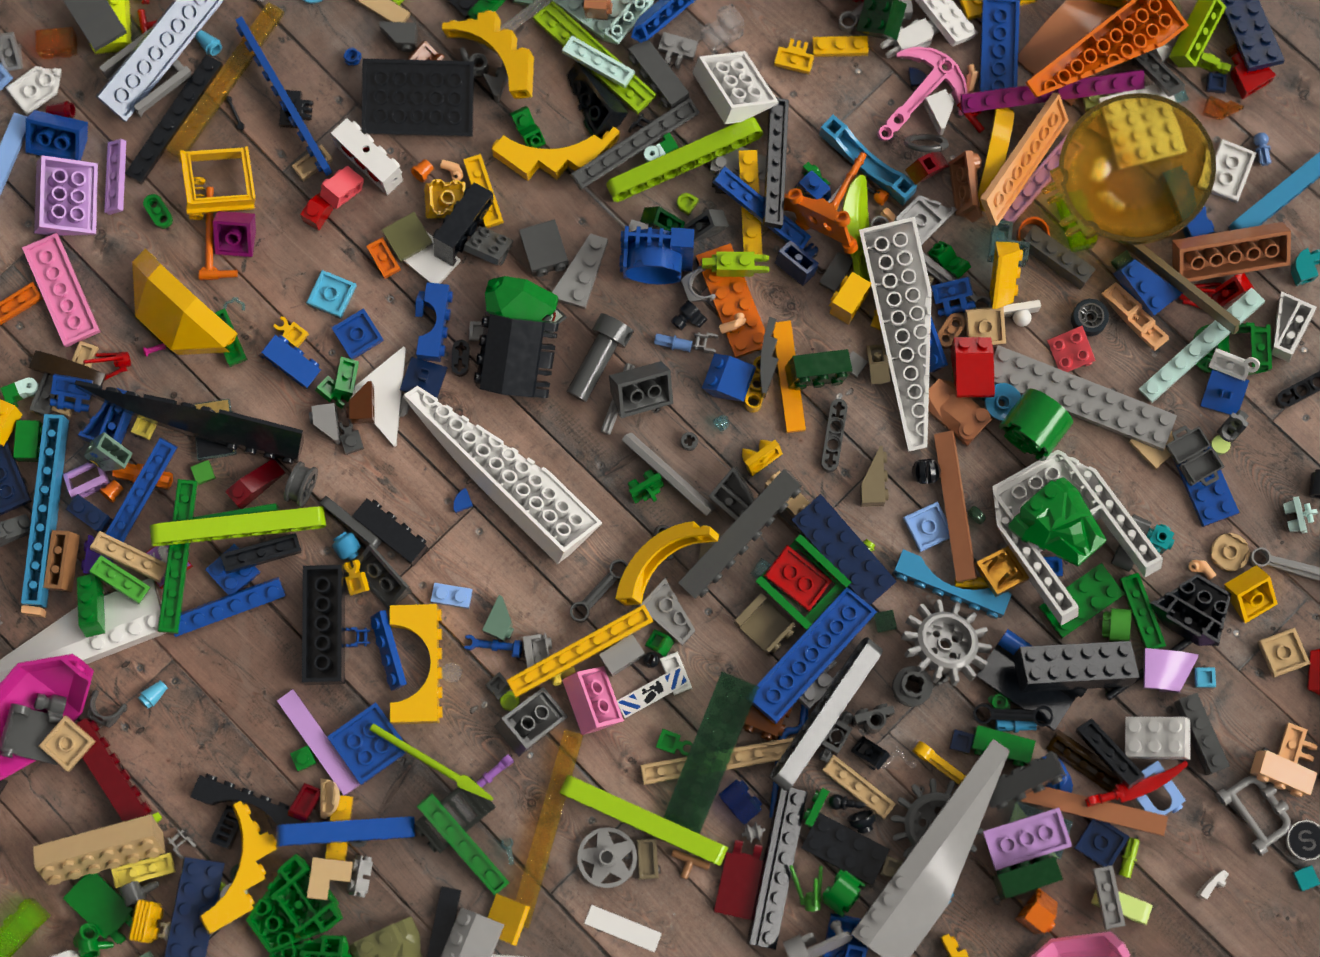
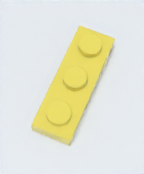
M172 853L111 869L115 888H121L134 881L143 882L176 873Z

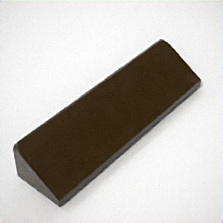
M1060 730L1056 731L1045 748L1057 754L1058 758L1107 792L1113 791V789H1116L1115 785L1121 783L1119 778L1097 755Z

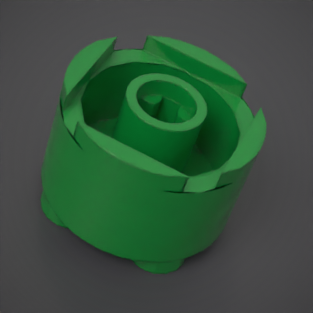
M840 870L834 878L835 884L832 888L828 886L822 894L823 904L842 918L845 916L843 911L848 913L859 898L860 890H864L866 886L847 870L844 872Z

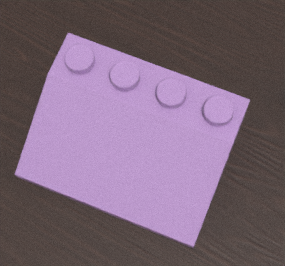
M41 155L36 163L35 234L52 235L58 233L59 236L96 234L98 163Z

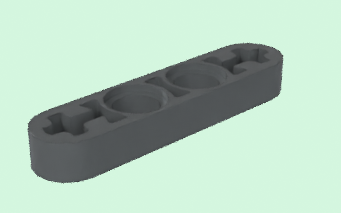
M842 399L834 400L829 410L821 467L826 472L835 471L839 464L847 415V404ZM837 404L844 408V410L840 411L839 418L835 417L837 410L833 408ZM838 422L841 425V429L833 431L830 424ZM830 440H835L838 443V447L832 450L828 447L827 443ZM826 452L833 454L832 462L835 465L833 464L831 467H828V464L825 463L829 459V454H825Z
M325 495L319 502L326 510L368 544H372L375 549L380 546L382 541L329 497Z

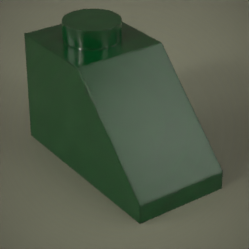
M659 206L645 207L640 220L642 223L649 224V227H652V229L664 228L667 231H671V228H684L685 221Z

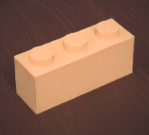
M1267 750L1256 751L1250 774L1257 776V780L1273 783V787L1280 790L1286 789L1290 791L1291 795L1302 798L1303 795H1311L1317 772Z

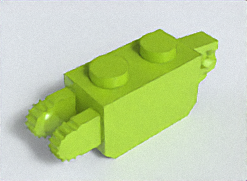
M716 252L715 255H712V258H702V269H712V272L716 273V276L751 277L754 276V273L769 272L768 266H755V262L769 261V256L754 254V252Z

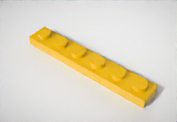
M757 150L738 151L740 179L759 193ZM741 206L743 252L762 254L761 221Z

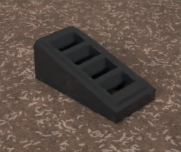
M229 805L226 806L210 840L211 843L227 849L232 848L239 831L238 820L228 816L229 812L235 814L232 806ZM226 820H229V821H231V822H234V823H235L234 827L231 826V825L225 824ZM223 827L232 830L231 833L223 832ZM222 835L227 837L228 840L224 841L219 839V837Z

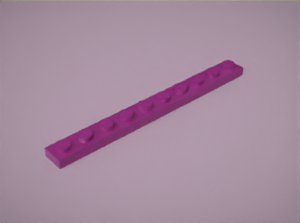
M1144 70L1086 77L1037 98L1027 85L960 94L962 113L1043 103L1050 98L1052 93H1059L1061 100L1145 89Z

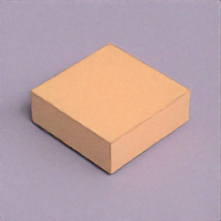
M28 605L21 607V613L27 616L44 618L46 616V610L41 607Z

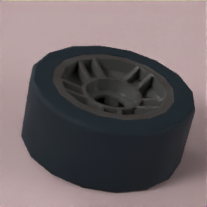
M1096 299L1082 300L1076 305L1071 314L1073 328L1083 326L1086 336L1089 337L1102 332L1109 321L1107 307ZM1091 315L1092 320H1088L1087 316Z

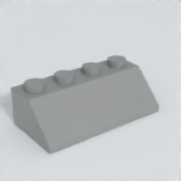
M461 907L441 957H492L504 924Z

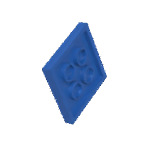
M376 702L327 736L360 785H363L406 754L405 751L370 731L372 724H375L403 741Z

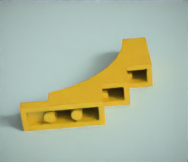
M613 127L610 131L605 132L602 140L593 135L580 143L557 149L528 147L512 141L503 135L500 140L497 139L493 143L492 153L493 157L527 181L539 168L557 180L568 167L576 171L612 148L620 139V132Z

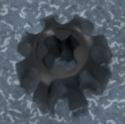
M922 459L914 463L912 474L917 483L930 484L938 481L941 469L936 460Z

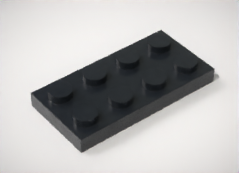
M821 813L818 814L801 849L843 871L847 870L853 876L870 885L874 884L890 851L889 848Z

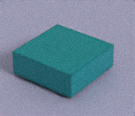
M1312 865L1292 873L1300 892L1320 885Z

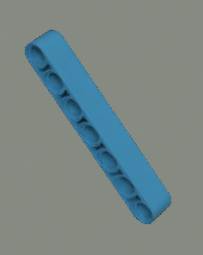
M1320 152L1238 217L1228 228L1236 230L1262 225L1319 179Z

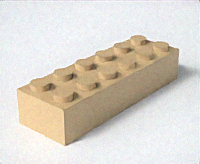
M150 814L33 846L34 865L48 885H57L62 881L78 879L88 874H97L102 870L115 869L120 865L137 863L139 860L155 858L164 854V836L161 828Z

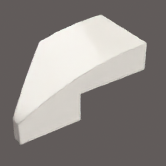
M1223 870L1215 874L1200 888L1196 896L1202 900H1207L1215 886L1219 888L1225 886L1226 882L1224 881L1229 873Z

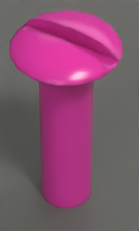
M164 343L150 348L143 346V352L146 357L149 353L166 349Z

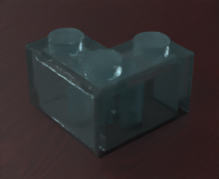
M1001 220L997 226L992 225L987 262L993 263L996 241L1019 243L1020 250H1023L1022 261H1019L1018 266L1025 267L1028 261L1030 242L1011 240L1013 222Z

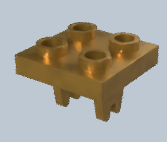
M1009 546L975 563L976 568L995 597L1029 579V576Z

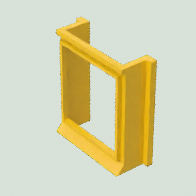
M245 146V148L187 152L180 150L178 156L179 162L182 165L187 215L255 209L256 198L248 146ZM242 158L247 195L196 198L191 162Z

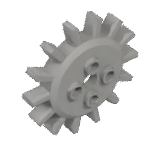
M937 599L934 604L935 613L933 614L929 612L924 604H921L917 611L924 620L920 621L910 615L905 622L917 630L916 633L904 631L901 636V640L915 642V647L909 648L904 654L905 657L919 655L922 661L918 664L916 672L924 671L927 666L934 669L933 683L939 681L942 673H949L952 686H956L959 682L958 672L960 671L964 673L969 681H972L976 677V673L970 667V663L983 670L988 662L976 654L977 652L988 654L992 649V645L978 643V638L985 636L987 633V627L974 630L971 623H973L977 614L972 612L966 619L959 616L960 603L958 602L951 608V612H944L941 599ZM940 641H946L949 644V648H943Z

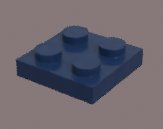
M1091 819L1074 849L1101 867L1111 866L1126 844L1129 836L1109 823Z

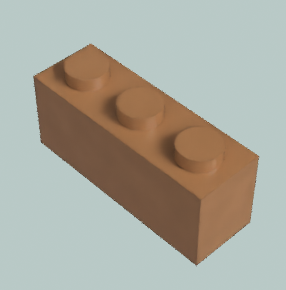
M52 530L43 588L56 592H72L80 535L70 531Z

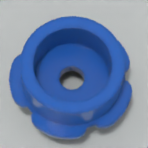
M349 48L345 51L343 57L347 65L355 66L360 63L362 55L355 48Z

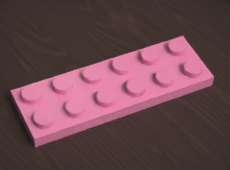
M58 233L23 247L24 254L63 345L68 347L100 333L101 331Z

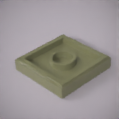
M415 212L382 229L383 234L400 262L433 245L432 240Z

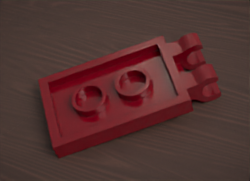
M735 840L733 853L726 852L714 912L751 920L763 860H760L763 846L755 844L753 854L750 855L741 853L743 841Z

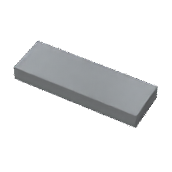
M1113 865L1092 869L1104 930L1126 926Z

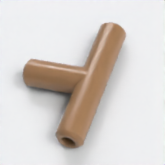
M676 849L672 851V857L685 861L680 875L683 879H688L693 865L705 870L709 869L710 863Z

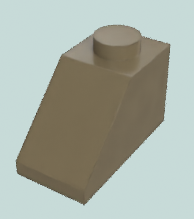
M885 344L866 346L871 384L881 385L890 382Z

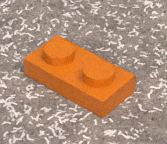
M383 237L366 246L384 279L401 271Z

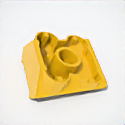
M434 179L431 183H425L426 218H445L446 215H450L455 203L463 198L465 182H460L459 180L444 182L441 179Z

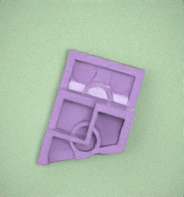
M1145 648L1143 688L1159 689L1160 692L1179 693L1198 659V654Z

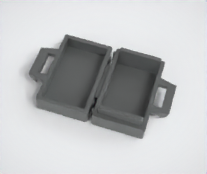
M1185 425L1172 432L1174 440L1168 443L1166 448L1176 464H1181L1179 469L1189 485L1193 486L1198 482H1202L1204 486H1208L1219 479L1217 472L1225 466L1215 450L1209 448L1211 444L1201 428L1198 426L1190 430ZM1184 430L1187 431L1186 434L1182 435L1179 438L1177 437V434L1181 433ZM1212 474H1214V476H1215L1214 478H1212V479H1210L1209 481L1205 482V480H1204L1205 478H1207V477L1211 476Z

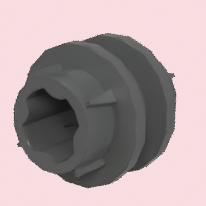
M909 666L897 673L892 682V691L899 703L908 707H916L923 704L930 697L933 682L926 670L919 673L916 672L917 666ZM908 679L919 684L920 688L917 694L912 691L908 692L905 688Z

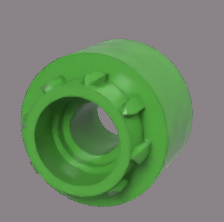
M1111 608V612L1105 611L1103 613L1102 636L1109 638V642L1130 641L1131 610Z

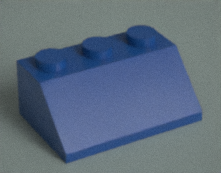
M36 110L26 118V153L81 161L88 139V122Z

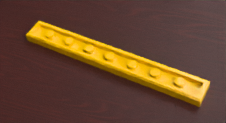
M643 604L506 681L515 698L654 621Z

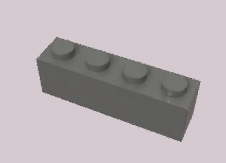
M650 40L638 42L629 48L628 59L633 66H637L640 76L643 80L647 79L650 83V89L659 95L660 102L665 108L668 107L671 110L689 98L688 90Z
M1035 225L1020 245L1021 248L1080 290L1095 271L1093 266Z
M1198 693L1175 701L1174 704L1180 717L1190 719V740L1205 774L1209 775L1230 767Z

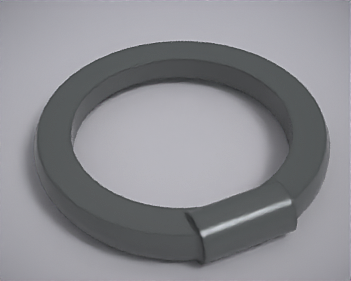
M932 134L911 135L904 140L906 147L920 152H941L949 147L946 138ZM927 139L937 141L940 144L922 146L913 144L911 141Z

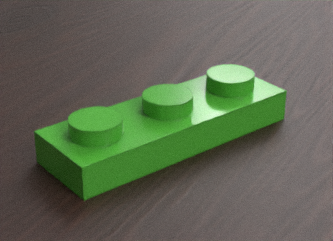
M100 555L89 573L140 604L151 588L102 555Z

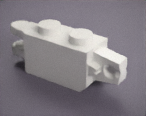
M926 18L922 20L917 19L911 22L909 26L900 28L897 40L887 39L881 42L880 46L882 49L894 45L895 48L885 54L887 58H892L896 56V53L904 49L930 46L933 36L940 31L931 20L927 21Z

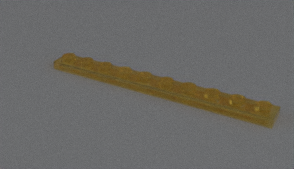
M270 2L265 5L249 28L260 48L285 14L282 9ZM245 36L166 147L169 153L179 158L180 150L187 152L192 148L253 60L255 53L253 51L249 52L244 43L247 41Z
M564 730L516 898L517 902L530 907L523 927L528 929L530 928L566 796L559 792L566 776L573 775L584 736L569 730Z

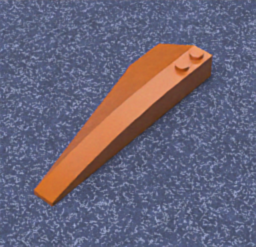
M1130 0L1025 83L1037 98L1160 48L1189 25L1171 0Z

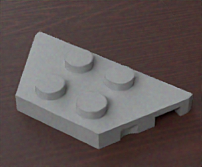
M918 195L894 221L915 217L922 246L957 209L955 207L948 208L942 206L941 202L931 201L926 197Z

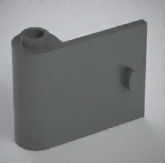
M11 704L0 739V755L12 758L15 755L57 765L58 763L39 747L40 743L57 724L48 722L47 713L31 710V708L23 705Z

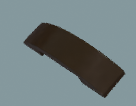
M36 350L28 367L29 369L50 375L59 374L93 380V384L101 386L106 377V374L85 365Z

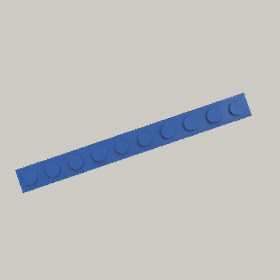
M243 17L235 19L238 24L236 30L241 37L245 36L247 40L244 42L249 52L253 51L256 56L253 59L257 66L260 67L262 65L264 78L267 82L271 81L273 84L270 88L275 97L280 96L282 101L279 103L284 112L288 110L290 113L289 121L293 127L297 125L299 138L302 142L306 141L308 144L305 148L310 157L315 156L317 169L319 172L323 171L326 177L332 174L330 166Z

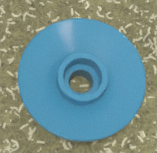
M998 383L995 385V396L985 397L986 410H988L993 418L1003 421L1021 395L1014 386L1007 383ZM999 400L1004 402V406L999 405Z

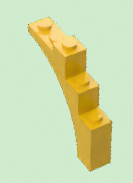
M495 11L478 13L477 20H451L442 23V30L447 38L474 40L490 48L502 59L508 75L509 92L514 99L532 98L534 56L529 49H517V37L512 30L502 29L500 31L501 20Z
M241 801L232 806L241 833V856L238 870L225 895L214 907L199 917L209 935L254 909L252 906L254 901L249 893L245 894L244 891L265 879L264 875L266 872L261 863L257 864L256 861L277 849L275 846L277 842L273 834L269 835L268 832L262 835L259 834L261 829L256 821L252 822L249 816L251 811L246 803L242 804Z

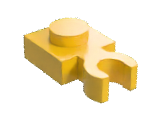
M281 316L280 319L284 322V325L279 327L274 324L273 326L278 332H284L282 336L291 345L298 348L308 337L309 333L294 321L289 325L287 319Z
M358 559L352 561L353 568L350 562L344 563V569L349 573L345 580L350 596L370 590L365 572L360 573L359 571L361 564Z

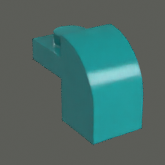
M1306 248L1292 262L1291 275L1296 286L1312 282L1319 276L1315 265L1320 264V249L1310 253L1309 249Z

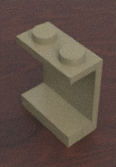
M760 593L736 618L734 624L767 655L771 652L775 654L782 646L780 642L784 638L788 640L794 634L795 630L793 628L796 624L794 622L790 623L766 601L767 597Z

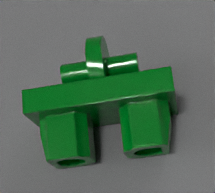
M650 469L643 474L644 482L639 484L637 479L628 482L629 492L635 504L642 499L644 502L648 499H651L653 502L657 501L655 495L661 492L660 488L664 487L659 473L655 474Z

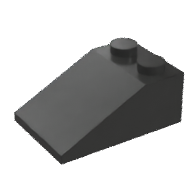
M542 687L502 717L494 727L518 757H520L568 716L547 690Z

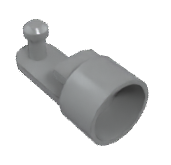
M835 920L830 925L836 934L832 938L807 949V947L816 943L814 934L809 933L802 937L797 935L784 941L783 945L788 957H819L851 941L852 935L850 932H843L841 922Z

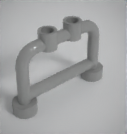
M1248 776L1228 790H1219L1215 795L1223 806L1231 802L1257 837V840L1252 842L1251 846L1255 853L1261 857L1268 852V846L1289 831L1291 821L1286 813L1289 807L1284 800L1278 801L1274 794L1277 793V790L1273 787V784L1268 783L1266 785L1265 782L1257 780V776ZM1251 783L1259 787L1260 793L1269 801L1272 810L1281 818L1283 823L1281 828L1268 837L1264 835L1236 795V793Z

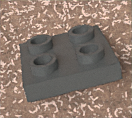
M479 226L465 244L464 251L501 266L514 240Z
M885 703L877 705L872 711H869L868 708L858 710L852 718L853 727L863 725L868 733H878L885 726L886 718L892 717L895 713L893 705L888 706ZM870 718L877 719L879 725H872L870 722Z

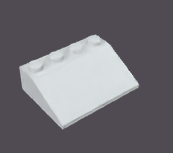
M746 51L698 57L692 73L724 124L742 122L778 105V100Z

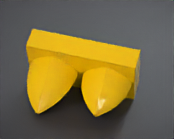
M760 440L758 452L751 449H742L743 461L752 476L783 455L780 445L776 440L772 442Z

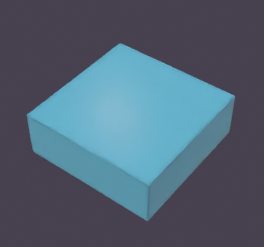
M1215 667L1194 668L1195 688L1216 687Z

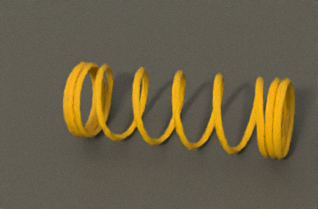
M193 177L195 180L194 184L203 185L206 182L202 177ZM195 187L198 190L205 189L204 187ZM196 194L197 197H204L203 194ZM189 214L188 217L192 220H202L204 215Z

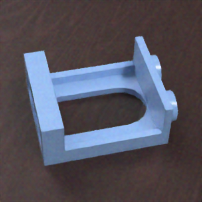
M1155 761L1141 770L1145 775L1144 779L1153 773L1157 775L1165 771L1159 761ZM1172 780L1163 785L1171 797V805L1164 811L1156 809L1147 795L1136 798V801L1144 811L1166 815L1170 811L1172 813L1177 812L1183 808L1181 804L1186 800Z

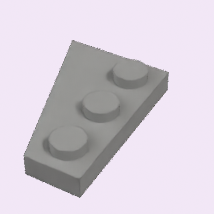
M664 578L640 606L644 604L652 619L683 646L695 633V629L666 578Z

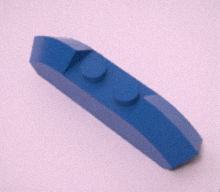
M659 0L637 19L631 33V38L640 43L649 40L695 0Z

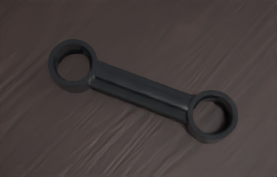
M981 703L974 709L973 717L980 724H987L991 720L1032 721L1038 726L1045 727L1052 722L1054 713L1048 706H1039L1036 710L992 708L987 703ZM981 706L988 708L991 714L990 718L984 721L980 720L976 714ZM1046 709L1049 711L1051 717L1047 723L1038 721L1036 713L1039 710Z

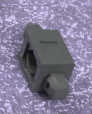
M845 711L840 717L841 721L837 719L820 745L825 749L821 750L819 760L827 763L832 757L831 753L836 756L838 755L852 730V727L848 726V724H851L853 714ZM839 729L842 730L840 732L841 741L835 742L833 745L830 744L832 742L831 733L837 732Z

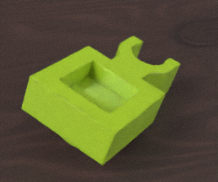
M1203 52L1196 66L1210 72L1215 70L1220 74H1227L1232 65L1220 62V59L1214 54Z

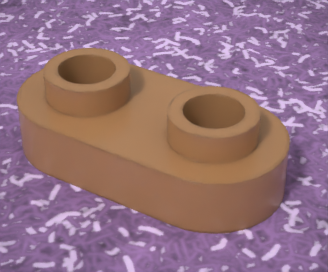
M951 314L937 333L942 348H950L953 338L959 337L963 331L966 320L961 314ZM957 322L959 326L954 327L952 323ZM947 337L949 341L944 342L942 338Z

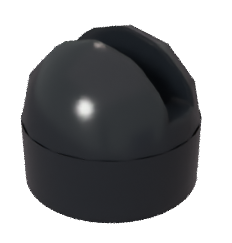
M654 652L647 653L643 659L645 666L655 668L659 663L658 655ZM651 655H654L651 665L648 664Z

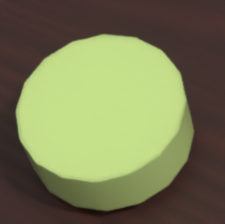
M1220 435L1215 436L1210 443L1211 448L1218 455L1225 454L1231 446V443L1223 440Z

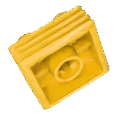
M146 900L137 901L129 934L130 940L153 943L154 940L158 939L160 929L157 928V925L164 914V908H162L161 903Z

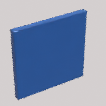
M1212 370L1200 406L1230 415L1233 412L1236 414L1241 407L1249 380L1243 381L1225 373Z

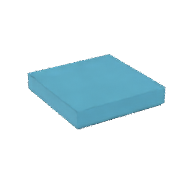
M322 270L306 304L342 318L357 285Z

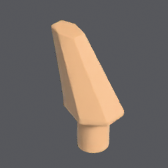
M974 64L967 66L969 72L966 75L967 93L974 91L980 75L976 71Z

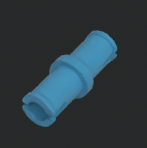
M995 720V728L998 731H1014V733H1019V731H1036L1037 729L1035 727L1037 724L1032 721Z

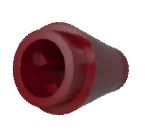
M69 101L46 106V113L68 118L75 116V106Z

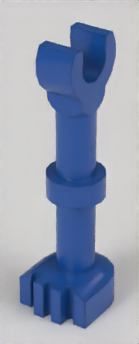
M466 635L465 637L473 642L470 646H464L466 650L471 651L475 648L492 649V651L507 650L512 651L513 658H520L522 654V640H515L514 643H505L495 639L493 641L475 639L472 635Z

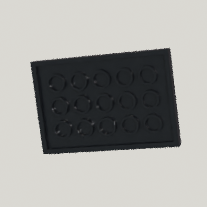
M362 60L363 134L473 137L474 61Z

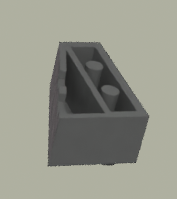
M732 467L709 495L714 502L735 520L756 499L737 467Z

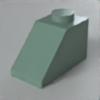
M499 595L482 631L491 637L505 642L506 638H511L514 628H512L513 624L504 599Z

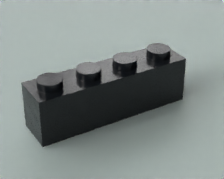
M366 498L352 517L414 566L428 550L425 544L427 541L420 535L414 536L410 533L412 529L405 523L400 525L395 521L397 517L391 512L385 513L381 510L382 505L373 499L371 502Z

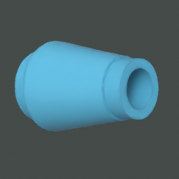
M203 30L196 34V39L208 55L215 56L221 51L222 45L220 40Z
M160 680L142 691L138 699L149 709L151 706L154 707L168 688Z

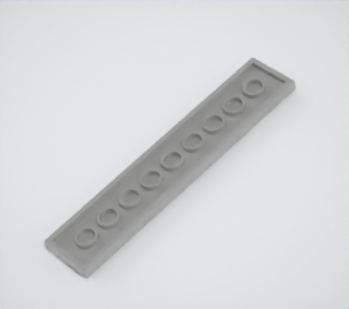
M998 345L995 351L994 384H1010L1019 391L1020 395H1023L1026 389H1036L1053 398L1072 416L1163 451L1165 449L1177 415Z

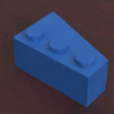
M274 335L258 356L262 359L266 358L272 363V366L276 369L279 368L286 376L304 389L308 388L321 371L318 368L319 364L311 358L310 360L306 359L303 356L304 352L299 348L295 347L293 349L288 345L289 341L282 335H279V337Z

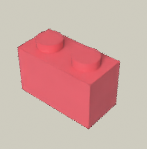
M346 166L342 170L339 169L330 179L323 181L320 196L337 210L362 190L364 178L352 168Z

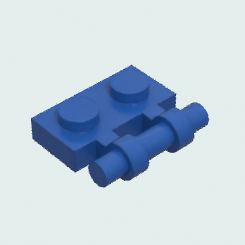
M969 277L931 286L935 304L943 302L944 308L938 309L939 317L945 315L948 317L953 313L961 311L965 313L967 309L976 308L975 301L967 302L966 299L967 296L973 295ZM951 300H960V304L951 306Z
M54 374L51 394L58 395V399L51 398L50 406H55L57 409L62 410L64 408L73 409L74 412L79 413L81 411L89 412L90 405L83 404L82 401L83 399L90 400L91 395L78 389L75 381L93 383V380ZM65 396L76 398L75 402L65 401Z

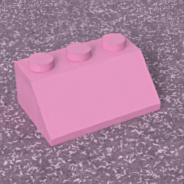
M604 666L579 671L562 679L582 735L596 732L624 721Z

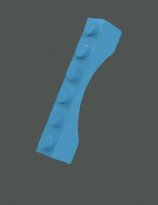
M832 115L821 126L819 136L852 164L855 163V159L859 156L860 152L866 153L867 157L859 170L883 190L890 193V196L902 206L915 194L917 185L912 180L875 157L835 115Z
M904 549L893 571L896 578L901 581H912L918 588H929L935 595L951 597V601L968 604V608L974 611H985L987 616L994 619L1001 618L1004 615L1012 595L1009 592H1005L995 597L990 588L970 590L952 586L933 574L921 556Z

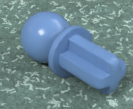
M1257 133L1253 140L1254 144L1258 146L1255 151L1259 155L1260 164L1266 166L1271 164L1269 154L1271 147L1267 145L1269 137L1266 133Z

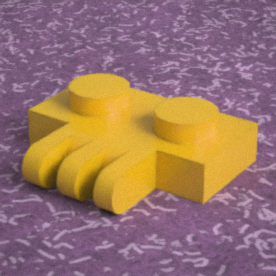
M791 38L788 49L778 48L774 66L810 75L814 55L806 53L808 42H805L803 48H800L801 41L798 40L797 45L793 46L794 39Z

